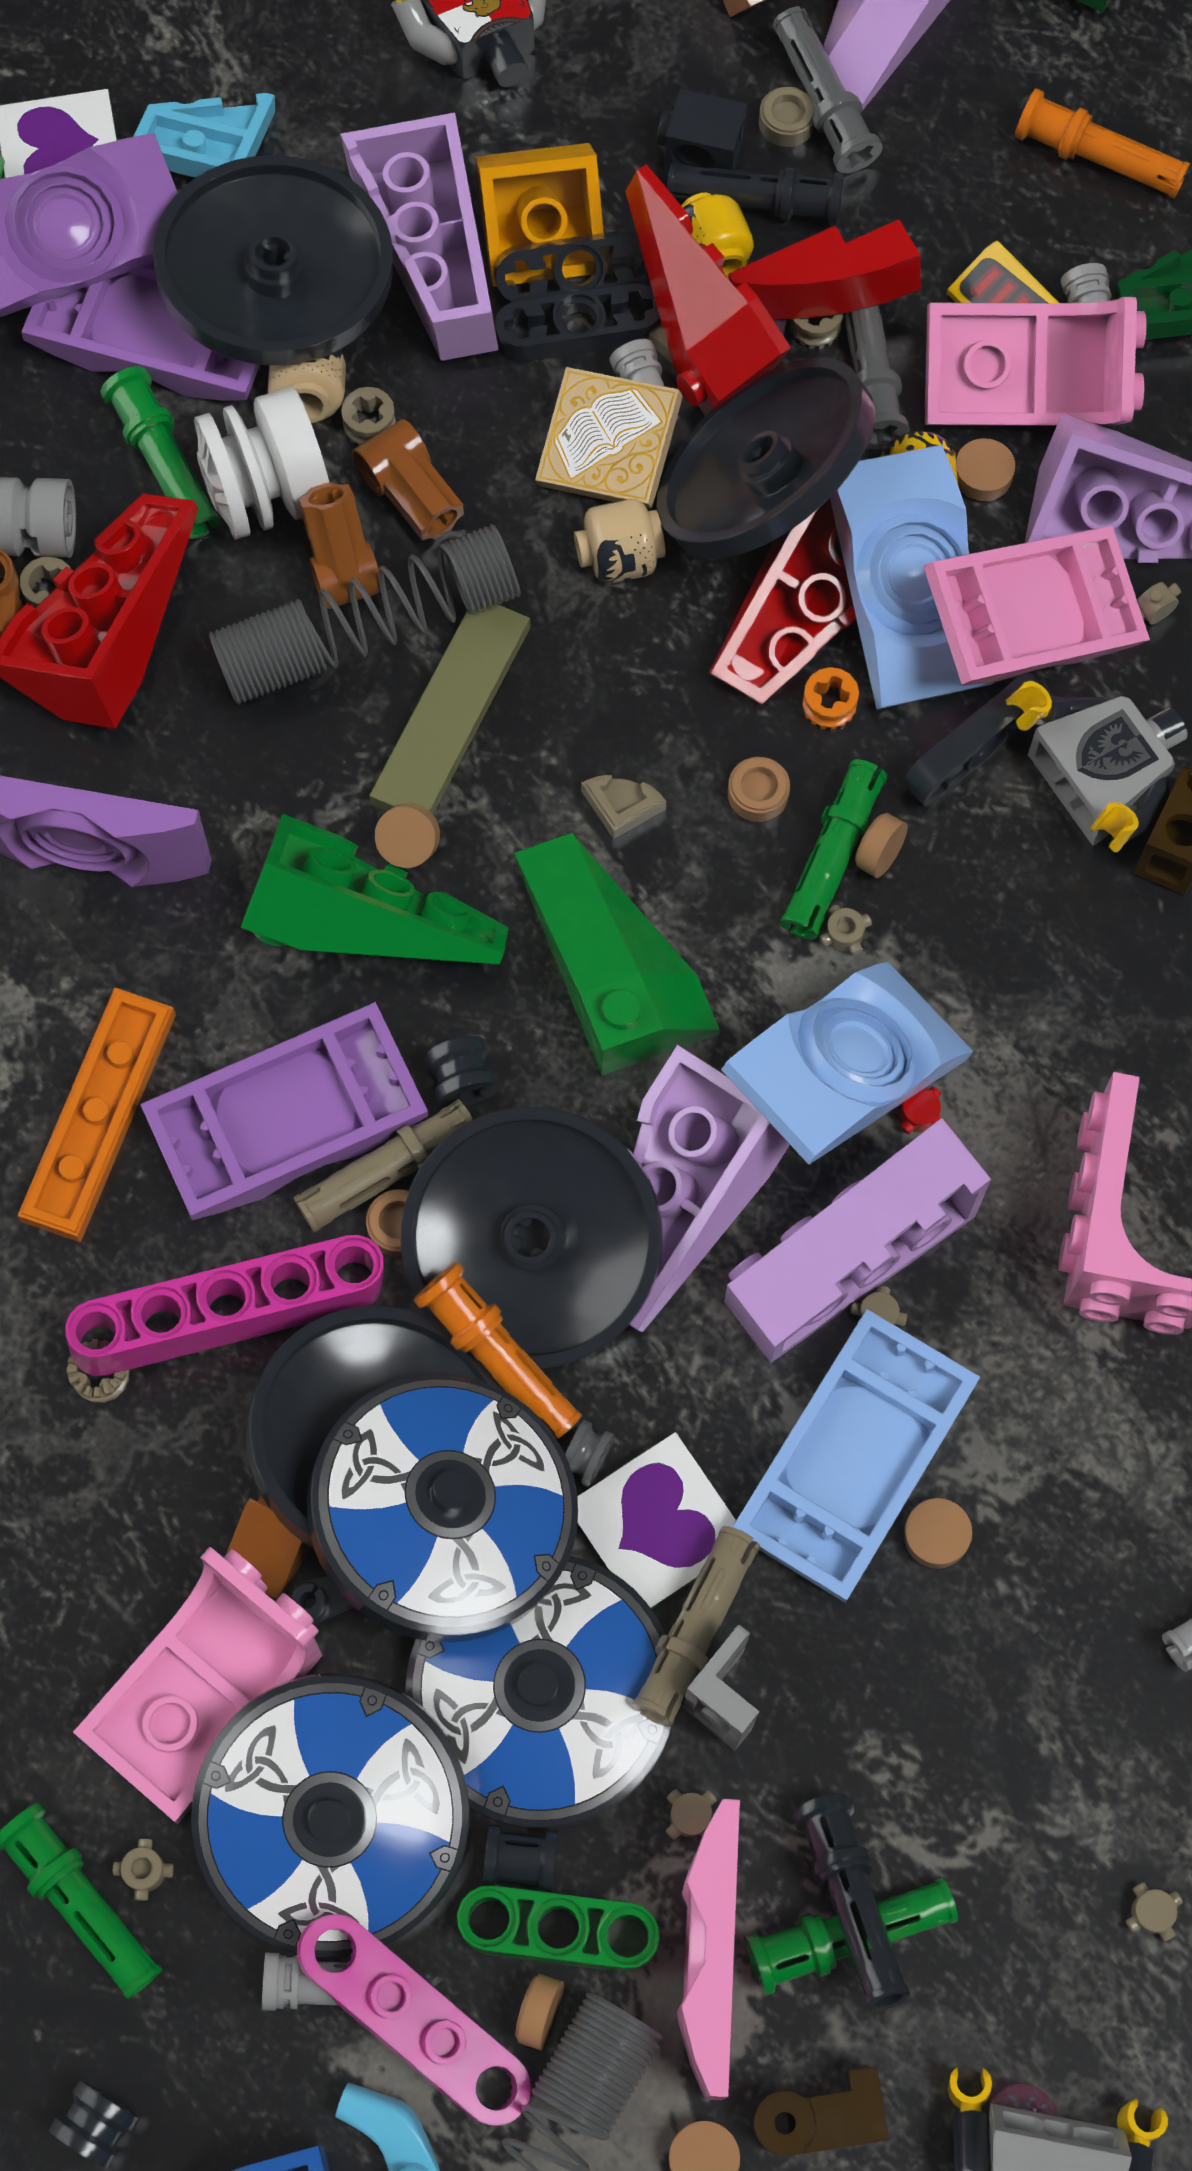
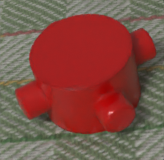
M931 1086L929 1090L923 1089L901 1103L900 1116L903 1123L900 1129L905 1134L910 1135L912 1131L924 1132L941 1119L939 1116L941 1112L939 1100L941 1091Z

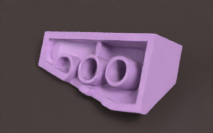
M838 0L823 47L845 90L859 97L863 107L862 111L950 0Z

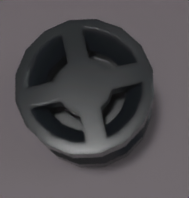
M465 1036L445 1041L436 1045L424 1055L428 1072L436 1075L438 1081L435 1096L439 1107L445 1108L457 1099H460L465 1107L486 1100L498 1091L499 1086L495 1073L487 1070L484 1062L488 1055L485 1040L480 1036Z
M80 2080L72 2092L74 2100L72 2107L65 2116L57 2117L48 2131L80 2155L108 2169L116 2157L115 2143L122 2133L132 2131L139 2117L104 2092Z

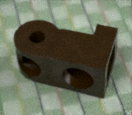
M1183 766L1133 873L1183 895H1186L1192 882V769Z
M877 2066L847 2071L846 2077L849 2089L847 2092L804 2098L792 2091H778L768 2095L758 2104L753 2116V2130L757 2141L765 2150L775 2155L792 2156L889 2140Z

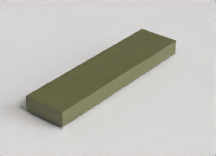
M498 604L496 607L492 605L491 609L480 610V613L475 612L474 615L469 614L468 611L466 612L369 795L371 805L384 811H389L399 804L415 803L425 807L434 814L530 629L529 617Z

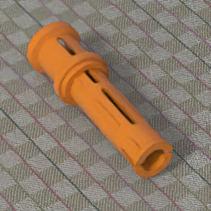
M1037 88L1034 89L1021 115L1014 138L1021 141L1026 137L1032 138L1057 149L1059 157L1067 160L1070 158L1073 160L1078 155L1168 194L1173 199L1176 197L1183 183L1184 175H1186L1189 169V162L1180 161L1091 122L1092 115L1088 114V110L1080 107L1075 112L1045 99L1044 91Z
M458 1261L453 1263L434 1278L413 1301L419 1308L427 1306L453 1335L450 1343L456 1350L461 1349L463 1353L470 1351L491 1373L492 1377L505 1392L529 1407L545 1423L556 1439L562 1437L579 1421L582 1414L557 1390L552 1381L501 1325L503 1317L500 1315V1308L495 1303L487 1305L462 1276L464 1267Z

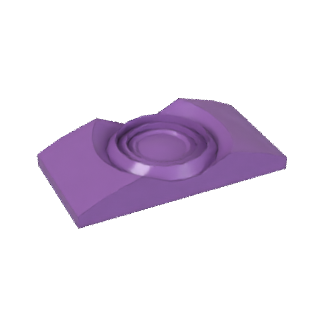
M154 133L92 146L56 165L33 173L0 179V317L154 263L153 246L156 229L166 207L178 193Z
M154 263L33 305L21 331L23 340L91 372H119L129 367H144L150 373L152 381L184 397L213 400H247L260 364L242 362L220 355L204 347L185 333L173 320L160 297L156 284Z
M0 776V853L30 869L58 863L80 870L110 871L131 887L178 882L209 873L212 859L198 810Z
M376 1002L140 1104L192 1220L218 1214L264 1199L299 1176L327 1164L363 1155L397 1136L395 1130L406 1124L412 1127L428 1117V1110Z

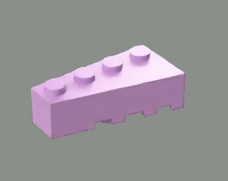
M455 113L340 134L349 174L352 180L373 199L387 222L393 247V264L440 360L497 351L498 344Z
M941 1118L863 1180L856 1181L844 1189L832 1201L831 1205L814 1218L808 1216L793 1225L781 1237L782 1243L764 1257L760 1253H755L737 1265L728 1275L732 1282L727 1285L724 1302L770 1363H772L849 1308L853 1302L863 1298L972 1220L977 1214L991 1178L944 1119Z

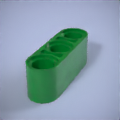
M481 1886L468 1893L462 1900L457 1913L458 1928L465 1943L474 1951L491 1956L617 1972H634L645 1967L651 1961L660 1940L658 1924L649 1911L633 1903L500 1886ZM493 1901L507 1909L510 1922L502 1936L492 1940H485L477 1937L471 1931L470 1917L478 1905ZM556 1910L570 1913L576 1919L579 1926V1932L575 1941L571 1945L560 1949L547 1946L538 1934V1927L542 1918ZM621 1919L637 1921L644 1927L647 1933V1946L641 1954L635 1957L625 1958L617 1955L608 1943L607 1934L609 1929L615 1922Z

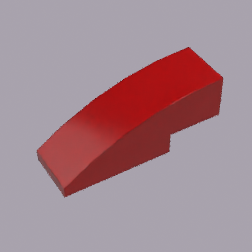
M896 220L847 243L843 240L836 226H833L729 273L728 277L735 288L746 282L759 297L772 319L814 318L849 313L876 306L920 290L921 259L919 251L901 221Z

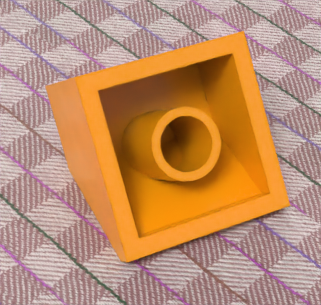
M589 143L475 156L481 218L493 287L497 286L493 274L495 262L498 256L509 247L604 233L597 155ZM604 246L600 248V251L606 262V251ZM583 250L571 252L563 261L562 272L564 277L591 275L595 265L594 258L590 253ZM552 254L542 257L546 265L544 269L531 270L528 269L524 260L516 261L515 271L506 274L505 280H513L515 284L527 283V278L545 274L548 280L555 279L551 271Z

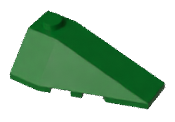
M282 814L241 928L253 932L259 940L273 946L288 945L299 950L500 964L505 951L508 933L507 926L444 892H432L427 896L415 889L413 884L406 879L408 872L401 868L388 864L384 870L377 869L355 857L358 845L340 835Z
M573 833L514 853L515 861L602 1076L673 1051L677 1045L685 1047L719 1034L720 1029L697 974Z

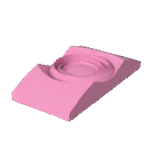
M1113 526L933 561L924 566L962 685L997 682L1037 669L1055 665L1075 664L1140 645L1150 640Z
M723 1799L706 1828L689 1868L682 1891L687 1905L684 1999L677 2011V2018L690 2066L704 2099L723 2100L727 2098L729 2089L740 1800Z

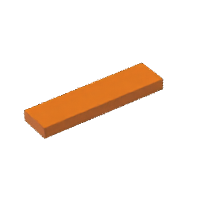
M114 988L17 1215L22 1223L81 1243L176 1016L173 1007Z

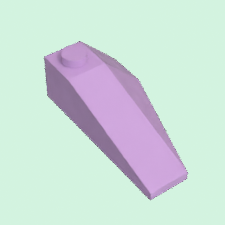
M1062 413L1039 468L1025 543L1113 526L1123 559H1137L1138 563H1158V559H1192V462L1120 432Z
M679 1045L676 1046L643 1098L637 1119L642 1124L633 1155L642 1165L656 1193L663 1226L662 1256L656 1281L643 1308L630 1324L642 1332L768 1180L790 1145L724 1073Z

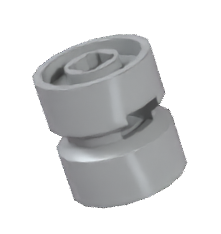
M0 477V549L6 552L9 557H20L25 548H30L36 557L71 558L76 536V503L72 481L70 479L36 478L30 487H25L19 478Z

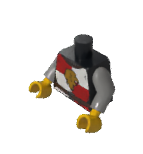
M395 0L391 6L410 46L415 51L442 65H450L460 78L470 79L491 70L500 86L510 87L523 80L528 73V66L523 57L529 55L534 50V30L543 24L546 0Z

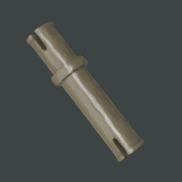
M457 1099L425 1121H421L411 1128L406 1124L395 1130L397 1136L386 1142L383 1146L362 1156L314 1187L312 1186L304 1192L295 1195L293 1199L306 1222L315 1233L335 1218L354 1209L389 1188L395 1182L417 1170L419 1171L431 1152L446 1137L461 1126L472 1121L473 1118L461 1100Z
M723 1526L720 1529L712 1551L694 1582L675 1624L672 1626L668 1636L662 1635L655 1647V1652L658 1656L645 1684L632 1704L635 1711H640V1714L650 1721L663 1726H672L687 1688L693 1682L696 1674L698 1675L709 1662L706 1654L711 1646V1642L729 1610L748 1567H750L760 1549V1544L757 1541H752L753 1537L741 1530L729 1526Z

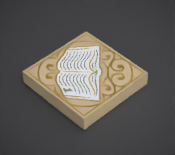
M566 367L535 481L541 487L612 502L637 499L643 502L647 509L652 510L683 397L679 389Z

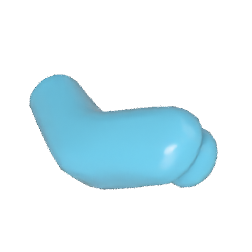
M352 2083L346 2085L335 2117L371 2138L379 2146L389 2171H440L427 2135L412 2107L404 2101Z

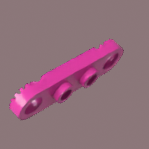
M339 1914L326 1915L313 1920L304 1928L297 1942L296 1957L301 1967L300 1970L310 1981L332 1998L337 2005L475 2121L497 2126L510 2123L521 2115L522 2105L528 2104L530 2099L531 2083L526 2068L514 2055L354 1919ZM328 1930H339L341 1933L346 1934L347 1939L351 1941V1949H353L351 1960L348 1961L347 1966L334 1973L324 1970L315 1958L316 1942ZM496 2066L506 2071L507 2076L511 2079L512 2089H510L511 2096L507 2099L506 2104H503L500 2108L490 2110L484 2107L478 2100L476 2083L483 2071Z

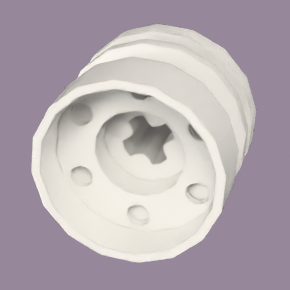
M293 386L256 397L254 412L257 427L248 430L232 405L223 408V416L228 433L226 437L221 438L210 413L194 418L198 436L197 459L208 494L215 510L218 511L227 523L235 540L250 536L251 533L245 508L252 506L260 526L265 531L273 528L274 525L272 499L281 497L286 509L296 521L303 518L299 498L305 496L310 488L329 482L311 422L300 396Z

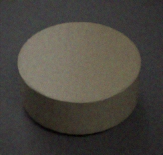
M781 87L769 92L764 97L760 106L759 127L761 133L768 141L782 147H793L806 142L812 136L815 130L813 124L815 108L808 93L795 87Z

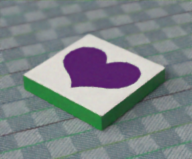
M108 89L0 105V146L2 157L5 160V178L33 173L56 165L89 147L117 141Z
M676 1432L577 1496V1527L603 1566L633 1587L652 1610L696 1581L712 1551L720 1529L723 1526L733 1527L736 1522Z

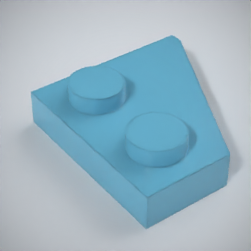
M269 93L256 94V105L223 108L221 97L199 99L190 104L178 102L149 104L133 137L154 133L169 171L196 178L221 164L256 156L275 114V95Z

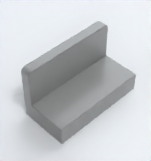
M740 1625L734 1629L689 1685L682 1706L685 1711L734 1751L750 1733L759 1714L755 1707L722 1681L743 1654L750 1635Z

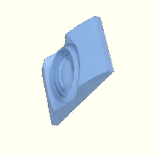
M938 445L858 461L848 478L830 497L876 709L994 684V682L975 685L961 684L924 570V566L933 561L969 554L966 507L943 446Z
M885 962L855 972L827 996L807 1009L786 1014L731 1057L721 1070L808 1164H811L965 1062L973 1053V1050L889 962Z
M866 1309L736 1520L733 1528L753 1537L752 1541H757L760 1544L759 1550L846 1603L979 1381L980 1376Z

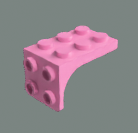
M1122 297L1117 300L1104 302L1060 304L929 303L927 305L925 425L1057 426L1062 413L1099 426H1116L1131 422L1134 410H1141L1144 400V377L1142 373H1135L1136 348H1143L1145 344V311H1137L1136 297Z
M1113 1072L1104 1093L1094 1091L1089 1113H1083L1079 1128L1077 1150L1087 1151V1153L1085 1152L1083 1155L1079 1173L1074 1172L1068 1197V1210L1077 1211L1078 1215H1074L1070 1233L1064 1234L1059 1255L1058 1271L1068 1273L1063 1306L1080 1309L1079 1314L1082 1317L1094 1321L1114 1322L1120 1316L1144 1321V1327L1153 1332L1180 1334L1183 1332V1329L1192 1328V1279L1168 1274L1146 1262L1129 1242L1122 1225L1121 1198L1140 1077Z
M211 1547L206 1550L200 1557L204 1564L203 1572L188 1599L166 1627L73 1732L177 1824L192 1809L194 1788L201 1765L217 1735L227 1722L244 1705L261 1693L286 1681L306 1676L323 1656L314 1638L319 1632L312 1624L314 1619L286 1594L282 1593L276 1601H273L266 1595L265 1591L268 1587L260 1579L262 1575L233 1549L224 1558Z

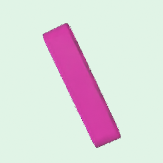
M347 1235L90 1300L78 1305L70 1313L66 1322V1339L70 1354L75 1365L84 1373L93 1376H105L305 1325L339 1310L371 1306L379 1298L383 1288V1254L378 1245L371 1239L360 1235ZM348 1263H359L366 1266L370 1270L371 1275L360 1283H349L341 1279L337 1271ZM285 1279L302 1281L308 1287L303 1296L291 1300L281 1298L273 1291L275 1286ZM222 1295H233L244 1302L243 1308L231 1316L215 1314L209 1307L216 1298ZM159 1311L172 1312L180 1318L179 1323L174 1329L163 1333L151 1331L145 1324L151 1315ZM103 1327L115 1334L113 1341L102 1349H89L80 1343L82 1337L94 1328Z

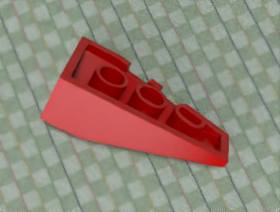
M646 164L636 171L625 192L673 367L678 374L676 377L678 388L685 400L693 407L698 406L704 416H706L711 410H714L760 376L773 370L791 347L759 297L745 282L735 288L725 276L721 266L724 264V256L713 243L708 246L698 244L693 238V227L688 213Z
M142 494L94 540L97 550L75 571L65 567L52 579L56 589L36 608L26 604L12 617L0 637V678L62 720L116 729L142 683L199 510L194 500Z
M830 498L802 523L774 540L709 671V674L759 704H763L816 655V652L856 619Z

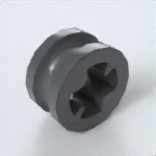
M583 1420L577 1429L565 1456L572 1473L580 1475L581 1484L590 1487L603 1465L615 1434L609 1431H605L603 1434H596L592 1430V1423Z

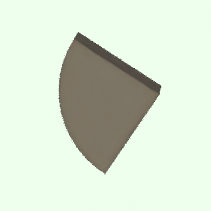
M602 775L581 783V792L613 839L666 810V800L652 786L644 782L639 784L626 779L612 778V775Z

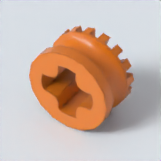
M838 668L820 669L812 674L806 682L802 704L806 718L811 720V724L815 726L817 724L820 725V729L830 727L831 730H835L837 726L844 727L846 722L852 720L856 712L859 696L857 682L849 673ZM829 687H832V690L838 688L840 700H842L836 701L832 709L821 705L822 696L820 694H826Z

